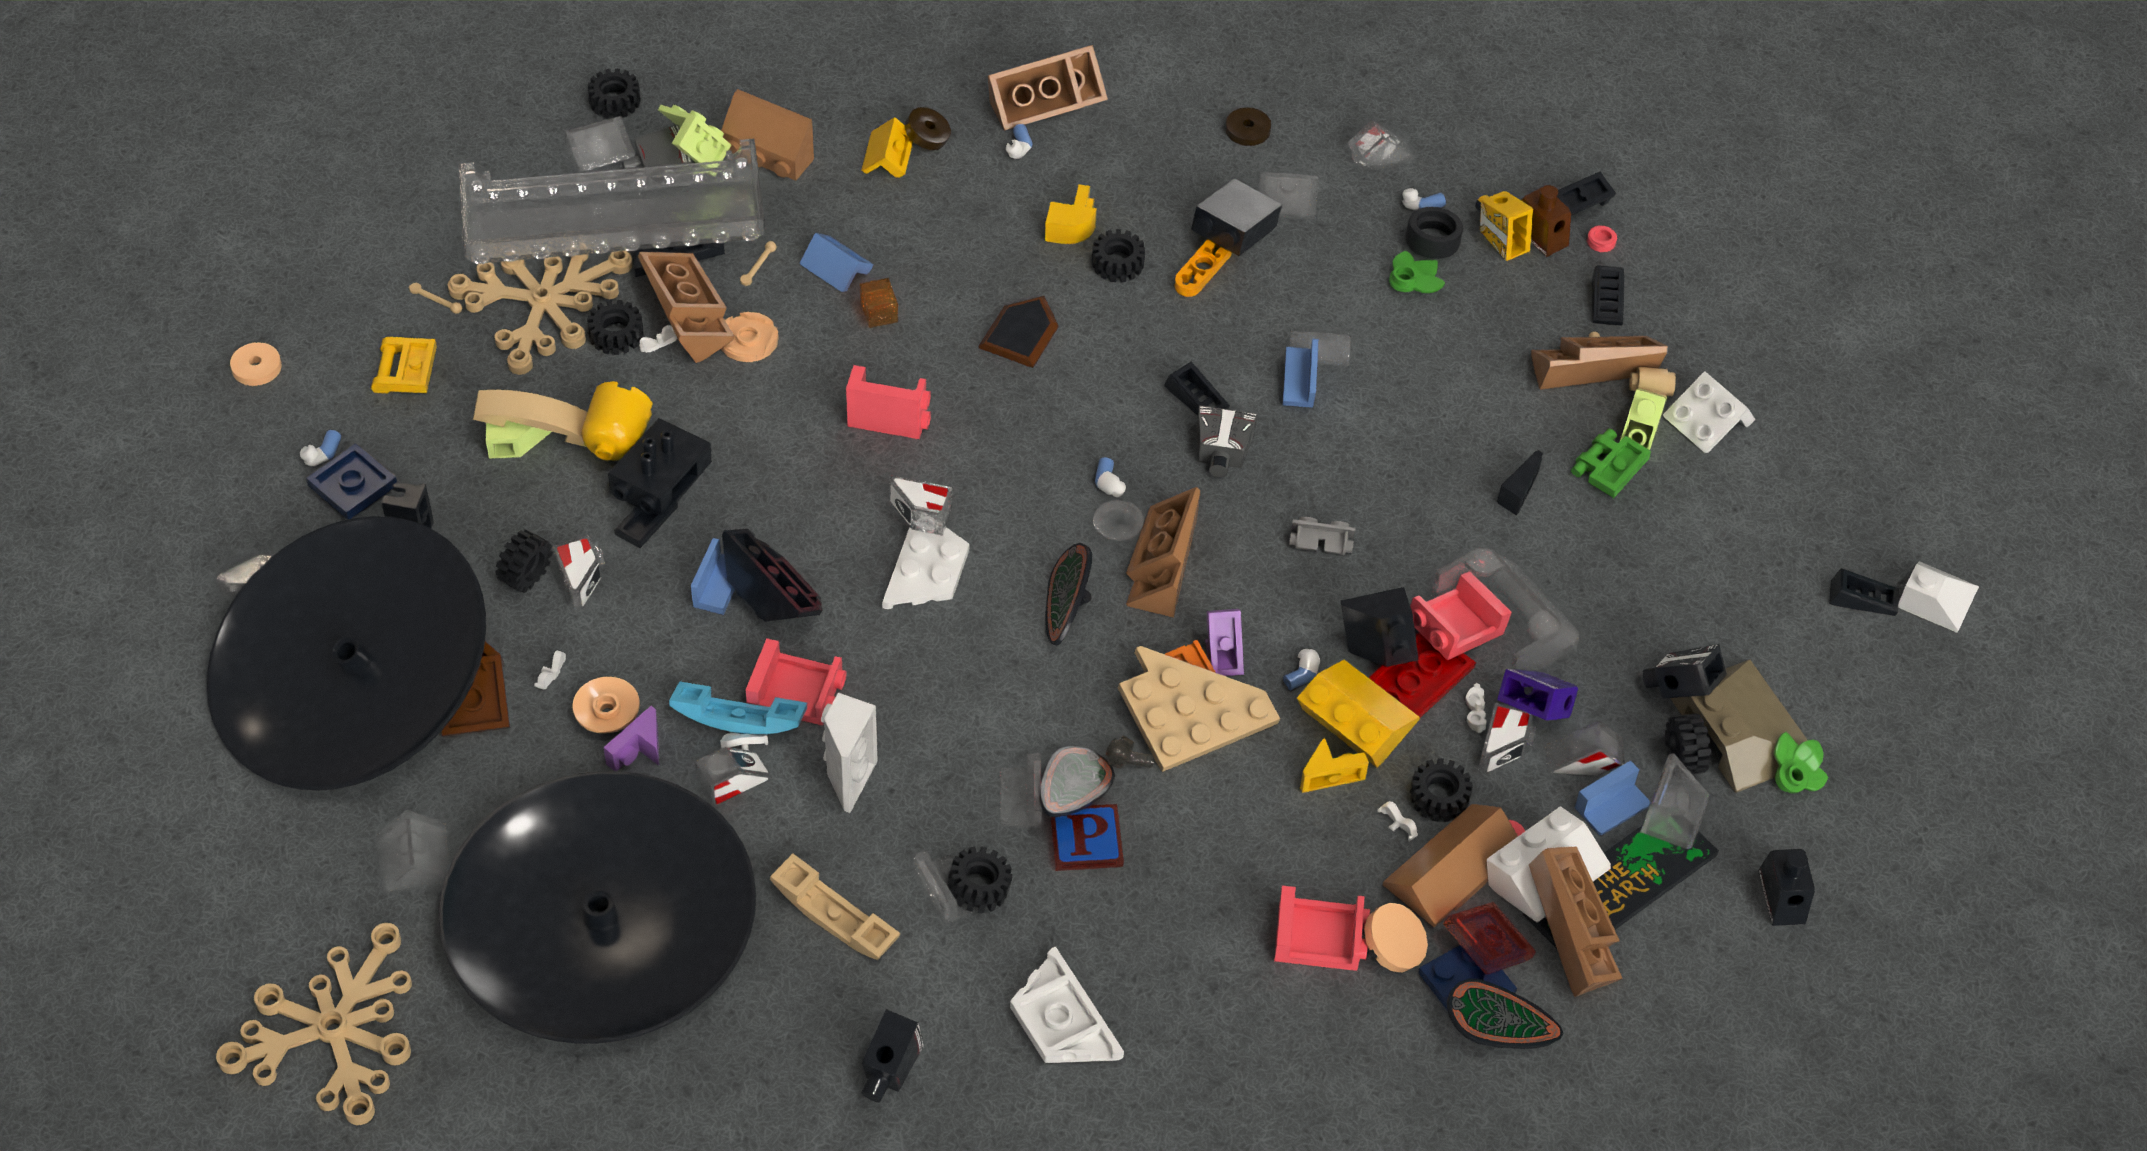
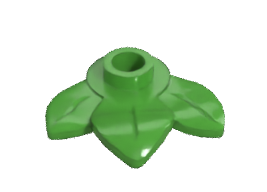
M1408 251L1398 254L1393 259L1392 265L1394 270L1390 274L1389 283L1395 290L1400 292L1415 290L1421 293H1433L1444 287L1445 282L1435 277L1438 268L1437 260L1414 261V258Z
M1787 732L1779 736L1775 745L1774 756L1779 764L1775 773V781L1781 790L1789 793H1798L1804 789L1817 791L1826 784L1828 776L1819 768L1824 755L1820 742L1813 739L1798 745Z

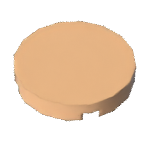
M743 312L738 317L733 318L731 316L725 320L734 334L733 341L721 348L727 357L741 362H753L764 359L776 349L779 339L778 330L769 317L755 312Z
M1388 903L1376 908L1367 917L1364 928L1366 944L1369 950H1374V953L1378 956L1375 959L1381 966L1393 972L1403 973L1418 966L1426 957L1428 947L1426 931L1420 919L1410 909L1401 904Z

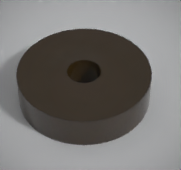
M919 107L912 110L905 121V131L908 137L924 149L938 150L942 148L951 135L948 121L940 113L930 108Z
M1249 107L1239 108L1228 115L1225 128L1226 134L1237 144L1243 146L1259 145L1270 136L1271 120L1261 110Z

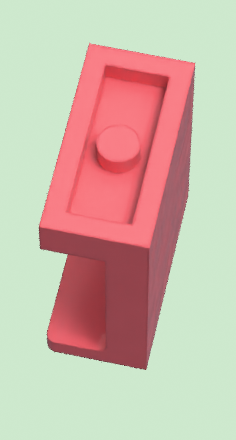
M853 365L846 387L848 427L920 439L922 430H928L931 420V411H926L929 408L931 391H926V379H919L916 390L866 382V367Z
M1470 571L1460 575L1456 589L1427 602L1418 595L1412 599L1410 605L1414 628L1447 660L1503 635L1512 613Z
M766 638L745 690L746 702L771 707L775 697L807 702V709L801 721L823 726L821 717L825 706L828 703H833L836 690H842L845 684L847 672L842 670V658L835 656L832 665L783 654L780 653L779 641Z
M1282 886L1274 961L1357 971L1359 960H1366L1368 949L1366 939L1362 938V929L1365 928L1367 917L1370 915V909H1364L1365 896H1357V901L1354 905L1295 898L1296 887Z

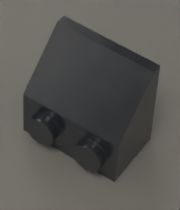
M1404 587L1340 601L1347 647L1351 654L1386 667L1419 660L1413 614Z

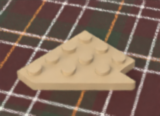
M1143 646L1136 647L1135 655L1145 673L1121 682L1118 686L1122 698L1162 772L1272 727L1280 721V717L1266 691Z

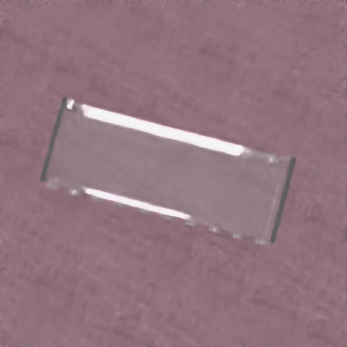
M755 139L740 140V148L737 152L732 154V150L726 151V161L492 180L490 171H484V175L478 173L474 169V162L459 163L462 235L465 257L475 264L755 240L765 232Z

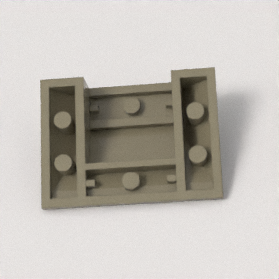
M1751 660L1726 668L1727 675L1710 695L1670 698L1681 715L1697 713L1700 715V718H1703L1708 734L1723 754L1718 768L1735 793L1775 778L1779 764L1774 756V749L1782 733L1787 732L1798 745L1807 741V738Z

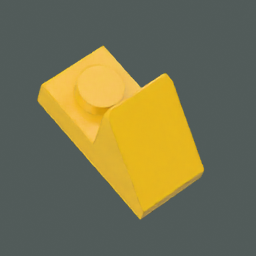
M1322 739L1303 770L1300 785L1302 793L1366 780L1369 762L1365 752L1357 754L1346 753L1338 758H1332L1326 739Z

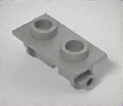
M1300 517L1299 520L1293 519L1291 530H1296L1297 533L1291 532L1289 545H1294L1295 549L1317 551L1318 541L1321 540L1325 541L1324 553L1344 556L1346 553H1352L1354 541L1348 540V538H1354L1356 528L1349 527L1348 523L1332 521L1330 524L1318 523L1317 519L1311 517Z

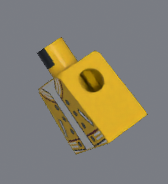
M1507 191L1490 197L1488 195L1481 196L1475 204L1476 209L1481 213L1480 232L1505 261L1530 252L1533 208Z

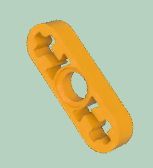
M1207 239L1176 274L1174 286L1176 292L1185 297L1197 295L1230 258L1232 252L1220 247L1215 255H1213L1214 247L1218 248L1220 245ZM1198 263H1207L1211 268L1203 270L1196 265ZM1192 274H1193V275H1194L1193 283H1188V282L1192 279Z

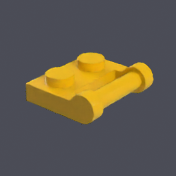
M404 337L383 338L380 347L382 356L377 376L372 381V391L374 393L386 394L389 391L427 393L437 349L436 340ZM401 352L396 377H392L390 373L394 355Z

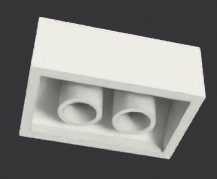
M838 693L833 703H828L825 706L821 717V722L824 723L825 727L822 741L826 744L823 759L827 762V775L842 808L850 813L878 761L876 706Z
M1560 806L1487 858L1488 883L1498 895L1534 921L1539 922L1546 915L1529 864L1543 850L1547 848L1577 846L1592 881L1611 869V864L1586 824Z

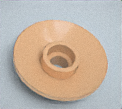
M600 677L587 682L577 691L573 699V713L577 722L585 729L595 733H613L624 729L636 718L640 707L639 696L635 688L627 681L616 677ZM605 708L612 709L609 712H602Z

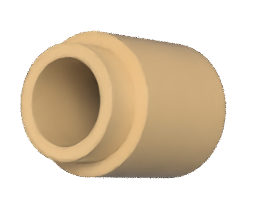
M1637 367L1636 373L1631 372L1629 390L1636 392V389L1640 388L1672 397L1675 390V373L1668 372V369Z

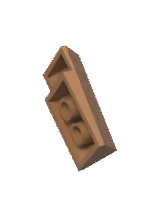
M1093 45L988 75L990 104L1004 131L1012 129L1018 124H1029L1108 100Z
M639 252L638 258L679 342L695 363L705 360L733 341L734 334L723 318L726 306L693 253Z
M1648 336L1561 337L1560 349L1531 350V357L1539 389L1628 379L1631 372L1636 373L1637 367L1660 368L1667 354L1668 346Z
M1197 487L1150 506L1126 572L1134 581L1126 603L1127 606L1174 618L1197 522L1200 490Z
M1471 804L1384 880L1383 886L1431 926L1435 927L1453 909L1457 911L1488 882L1487 858L1517 838L1518 835L1501 807Z
M1577 846L1547 848L1543 850L1529 864V868L1574 997L1623 979L1609 949V946L1620 940Z

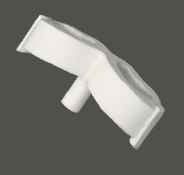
M1476 683L1474 687L1470 688L1465 697L1467 706L1472 710L1467 716V724L1472 730L1482 733L1486 729V713L1483 711L1485 708L1484 690L1480 687V684Z

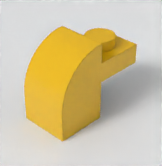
M1078 185L1074 205L1050 202L1045 223V241L1075 244L1086 240L1093 234L1096 228L1097 208H1094V199L1089 198L1090 186Z

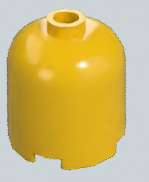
M615 381L604 382L596 387L582 426L581 435L584 445L598 458L619 461L644 434L652 416L651 408L653 403L645 393L632 386L631 390L617 387L618 382Z

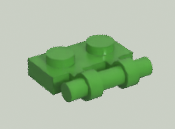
M1608 428L1603 434H1598L1595 437L1591 448L1587 452H1582L1576 458V464L1571 468V472L1579 478L1585 471H1591L1588 483L1615 498L1649 460L1651 451L1626 435L1619 443L1615 442L1614 439L1617 437V434L1613 429ZM1601 454H1608L1603 461L1597 459Z

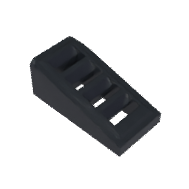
M1597 265L1592 277L1593 323L1622 326L1624 312V268ZM1600 309L1614 310L1616 311V313L1601 312Z
M1192 361L1170 374L1164 384L1174 396L1197 415L1199 405L1208 406L1214 402L1218 405L1215 408L1228 409L1230 407L1227 401ZM1189 380L1191 383L1186 386L1184 382ZM1197 387L1199 391L1193 394L1191 390ZM1203 395L1209 397L1202 402L1198 400Z
M1539 450L1535 451L1501 485L1497 502L1516 516L1520 512L1539 473L1543 453Z
M1842 568L1832 578L1829 604L1891 616L1897 615L1899 588ZM1869 592H1873V597L1869 596ZM1881 594H1886V602L1881 601Z

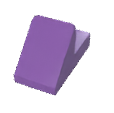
M1241 610L1206 611L1208 639H1205L1208 659L1215 672L1223 676L1244 675Z
M650 706L603 747L607 766L614 771L619 770L623 765L628 766L636 759L639 751L659 765L658 722L654 707Z

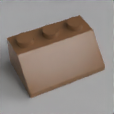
M739 89L735 91L721 129L724 133L723 138L731 144L727 154L732 157L738 156L750 161L756 167H764L774 171L780 177H788L796 181L814 160L812 119Z

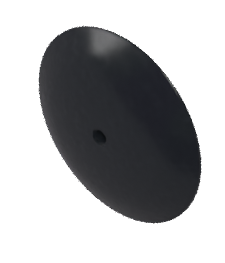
M381 516L353 518L318 528L277 552L251 576L238 592L220 623L210 652L207 670L208 704L213 723L227 749L241 764L267 781L284 787L316 791L339 789L372 780L395 769L416 755L453 718L465 700L480 666L486 636V609L479 581L471 565L463 554L438 532L410 520Z
M597 771L569 775L539 784L508 800L489 814L464 841L451 863L441 892L439 929L442 945L448 963L458 982L480 1007L499 1021L532 1036L557 1042L598 1044L621 1041L650 1033L679 1020L701 1005L724 983L741 958L752 932L756 911L755 878L750 858L734 828L721 813L695 793L672 782L640 773ZM597 910H605L602 913H594Z

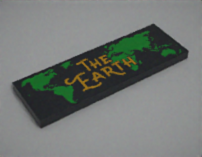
M1672 805L1604 852L1611 864V869L1594 880L1593 883L1615 930L1714 859L1718 854L1719 850ZM1523 913V916L1557 949L1546 916L1539 922H1536Z

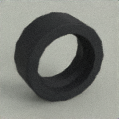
M1419 208L1409 218L1405 235L1406 243L1411 250L1427 258L1442 259L1450 257L1460 247L1464 230L1463 222L1456 214L1444 208ZM1435 228L1445 232L1447 236H1432L1421 230Z

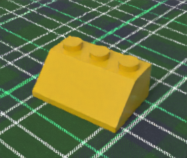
M1342 660L1318 673L1297 697L1302 710L1357 753L1365 752L1368 761L1377 768L1420 720L1419 716L1346 660Z

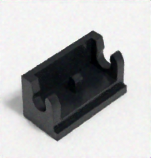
M1600 171L1559 189L1557 198L1570 209L1572 216L1594 205L1600 204L1604 206L1608 204L1610 199L1615 197L1616 192Z
M407 483L393 484L394 491L404 492L405 495L400 498L384 496L381 502L384 516L410 520L432 529L434 520L426 484L420 483L419 486Z

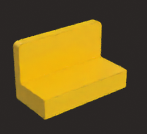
M892 118L871 132L862 166L864 173L868 174L882 166L894 177L900 178L905 175L913 141L908 137L905 125L897 118Z

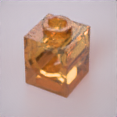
M889 278L860 283V303L869 328L897 323L898 303Z

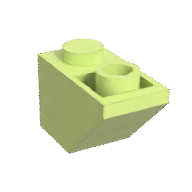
M1640 388L1636 389L1621 440L1626 435L1650 450L1667 401V396Z
M506 421L504 427L486 423V445L489 459L521 457L552 431L511 421Z

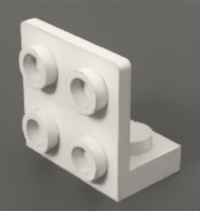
M1705 371L1663 414L1666 420L1704 453L1710 452L1738 422L1748 427L1755 421L1750 410Z

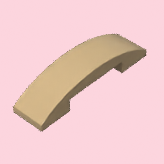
M512 390L478 391L473 420L504 427L506 421H511L566 435L565 442L586 447L581 435L582 426L587 415L586 411L566 402L533 393Z
M793 853L770 876L773 884L804 915L863 955L878 960L900 936L897 930L873 913L868 917L819 880V872Z

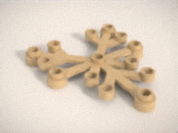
M575 243L570 247L571 261L565 278L562 282L554 285L557 275L563 269L562 260L559 256L549 255L544 259L545 273L541 284H539L525 267L524 256L516 249H509L503 253L500 259L501 268L506 274L516 275L527 289L504 286L496 276L494 264L484 261L477 265L476 270L478 278L485 283L472 282L464 274H455L448 282V290L452 298L458 300L465 299L466 309L474 313L481 311L484 306L501 298L527 301L532 309L526 325L512 332L502 329L495 334L496 346L501 350H508L515 343L519 342L518 348L512 350L509 354L507 362L512 373L522 375L528 373L533 367L530 354L533 342L536 344L540 355L550 356L556 351L554 338L544 335L539 329L544 311L561 330V341L565 347L576 349L584 345L586 341L584 329L577 323H571L558 306L576 308L578 311L586 312L593 307L592 295L602 296L605 299L616 298L619 294L617 281L606 279L601 284L591 283L590 281L611 271L615 274L629 272L633 267L630 253L625 249H615L609 255L608 260L580 273L583 262L588 259V248L583 243ZM567 292H577L575 296L563 295Z
M382 923L373 929L371 940L374 948L354 980L348 965L350 957L347 949L338 946L328 952V963L330 967L335 969L343 994L336 1008L330 994L332 985L330 979L325 975L314 976L309 982L311 994L317 998L321 1013L286 1000L282 989L276 984H265L259 987L255 992L254 1001L261 1014L271 1016L279 1013L307 1024L309 1027L283 1035L262 1027L259 1021L249 1020L241 1027L242 1038L250 1044L260 1043L244 1048L238 1042L223 1044L216 1053L220 1069L226 1074H236L241 1072L247 1066V1063L264 1058L261 1063L255 1066L253 1076L259 1085L266 1086L275 1081L277 1076L276 1068L288 1049L318 1039L325 1043H331L338 1068L326 1087L318 1092L316 1096L318 1106L324 1111H332L337 1108L340 1103L339 1094L343 1087H345L347 1098L344 1101L343 1110L346 1119L354 1125L368 1123L374 1116L375 1108L371 1097L361 1092L359 1082L368 1085L372 1093L381 1094L389 1088L390 1080L388 1074L383 1070L373 1071L353 1063L345 1040L382 1054L383 1060L390 1065L403 1064L410 1057V1044L407 1037L403 1034L392 1033L383 1038L356 1027L374 1020L383 1023L392 1019L394 1008L389 1000L380 999L372 1006L351 1012L357 1003L392 991L403 994L411 988V977L406 971H396L388 978L370 983L386 955L395 952L400 947L401 936L398 928L391 923ZM386 938L393 939V941L388 944H381V942ZM338 954H342L345 956L344 959L339 962H335L332 960L333 957ZM400 978L407 980L402 986L394 984ZM318 983L327 984L322 990L314 989ZM270 999L277 1000V1002H275L272 1005H265V1003ZM381 1007L389 1008L386 1014L379 1015L376 1013ZM336 1023L340 1025L334 1030H327L331 1024ZM251 1028L259 1029L253 1036L246 1035V1032ZM400 1048L403 1050L400 1054L390 1055L393 1049ZM230 1058H240L236 1063L227 1064ZM263 1070L271 1071V1074L266 1078L258 1076ZM376 1078L385 1079L384 1083L380 1086L372 1085ZM327 1095L335 1097L330 1103L322 1102V1099ZM358 1108L367 1109L361 1115H354V1111Z

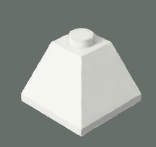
M1919 561L1905 586L1898 608L1958 633L1979 586Z

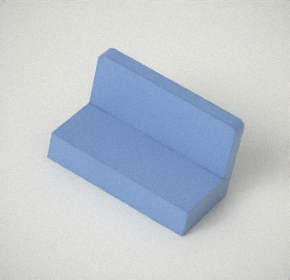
M819 233L814 234L800 261V265L841 292L848 290L856 273L867 275L874 265L833 237Z
M1312 339L1311 349L1286 347L1283 405L1313 407L1316 394L1319 339Z
M713 538L691 584L692 601L695 608L724 615L735 589L727 581L724 554H721L720 539Z
M1632 761L1627 762L1579 791L1575 809L1599 835L1607 833L1645 810L1651 804L1649 799L1635 785L1639 769Z

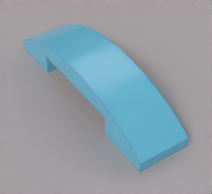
M679 681L669 700V706L688 718L720 730L743 734H773L797 728L806 712L807 702L775 697L771 707L712 698L710 686Z

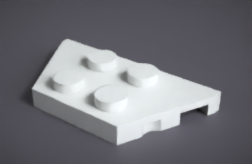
M916 508L882 602L883 608L891 609L893 605L912 602V605H917L930 600L942 601L953 599L969 553V543L923 510Z
M1056 947L1051 948L1047 953V959L1038 970L1035 969L1028 978L1026 986L1019 989L1010 1001V1009L1045 1063L1115 1061L1122 1059L1124 1051L1058 949Z

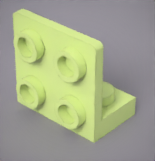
M660 105L658 111L680 128L672 144L705 171L715 174L731 147V144L723 138L724 133L714 126H708L705 123L706 118L698 112L691 110L690 113H687L676 105H673L671 108Z

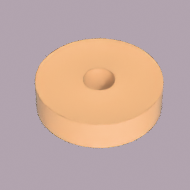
M259 342L240 347L234 352L230 360V367L234 378L238 382L249 386L263 385L272 381L280 373L282 367L278 351L269 344Z

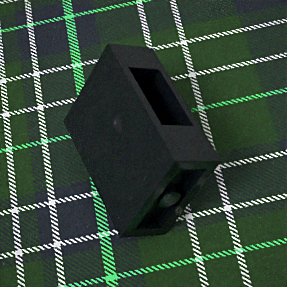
M658 418L608 472L610 494L618 500L626 501L634 506L638 505L647 514L662 515L671 505L672 500L678 502L712 462L711 443Z

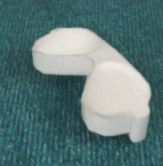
M666 325L663 327L661 334L656 335L657 340L643 337L639 341V347L641 352H652L675 342L677 336L672 326Z
M555 651L552 668L550 669L545 666L542 668V673L538 677V683L534 684L535 687L543 690L547 689L548 685L557 678L566 660L564 652Z
M730 732L725 734L720 740L721 750L724 751L725 748L741 745L743 752H749L748 744L765 743V745H768L767 734H738Z
M1389 801L1377 810L1379 813L1388 814L1393 819L1394 823L1389 826L1392 831H1395L1398 827L1402 828L1409 834V841L1418 836L1415 822L1412 819L1404 818L1393 802Z

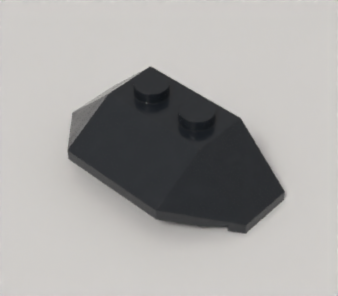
M749 529L724 530L722 541L727 581L733 586L737 594L753 608L755 614L760 619L767 622L821 614L823 611L821 597L781 554L767 543L754 537L755 534Z

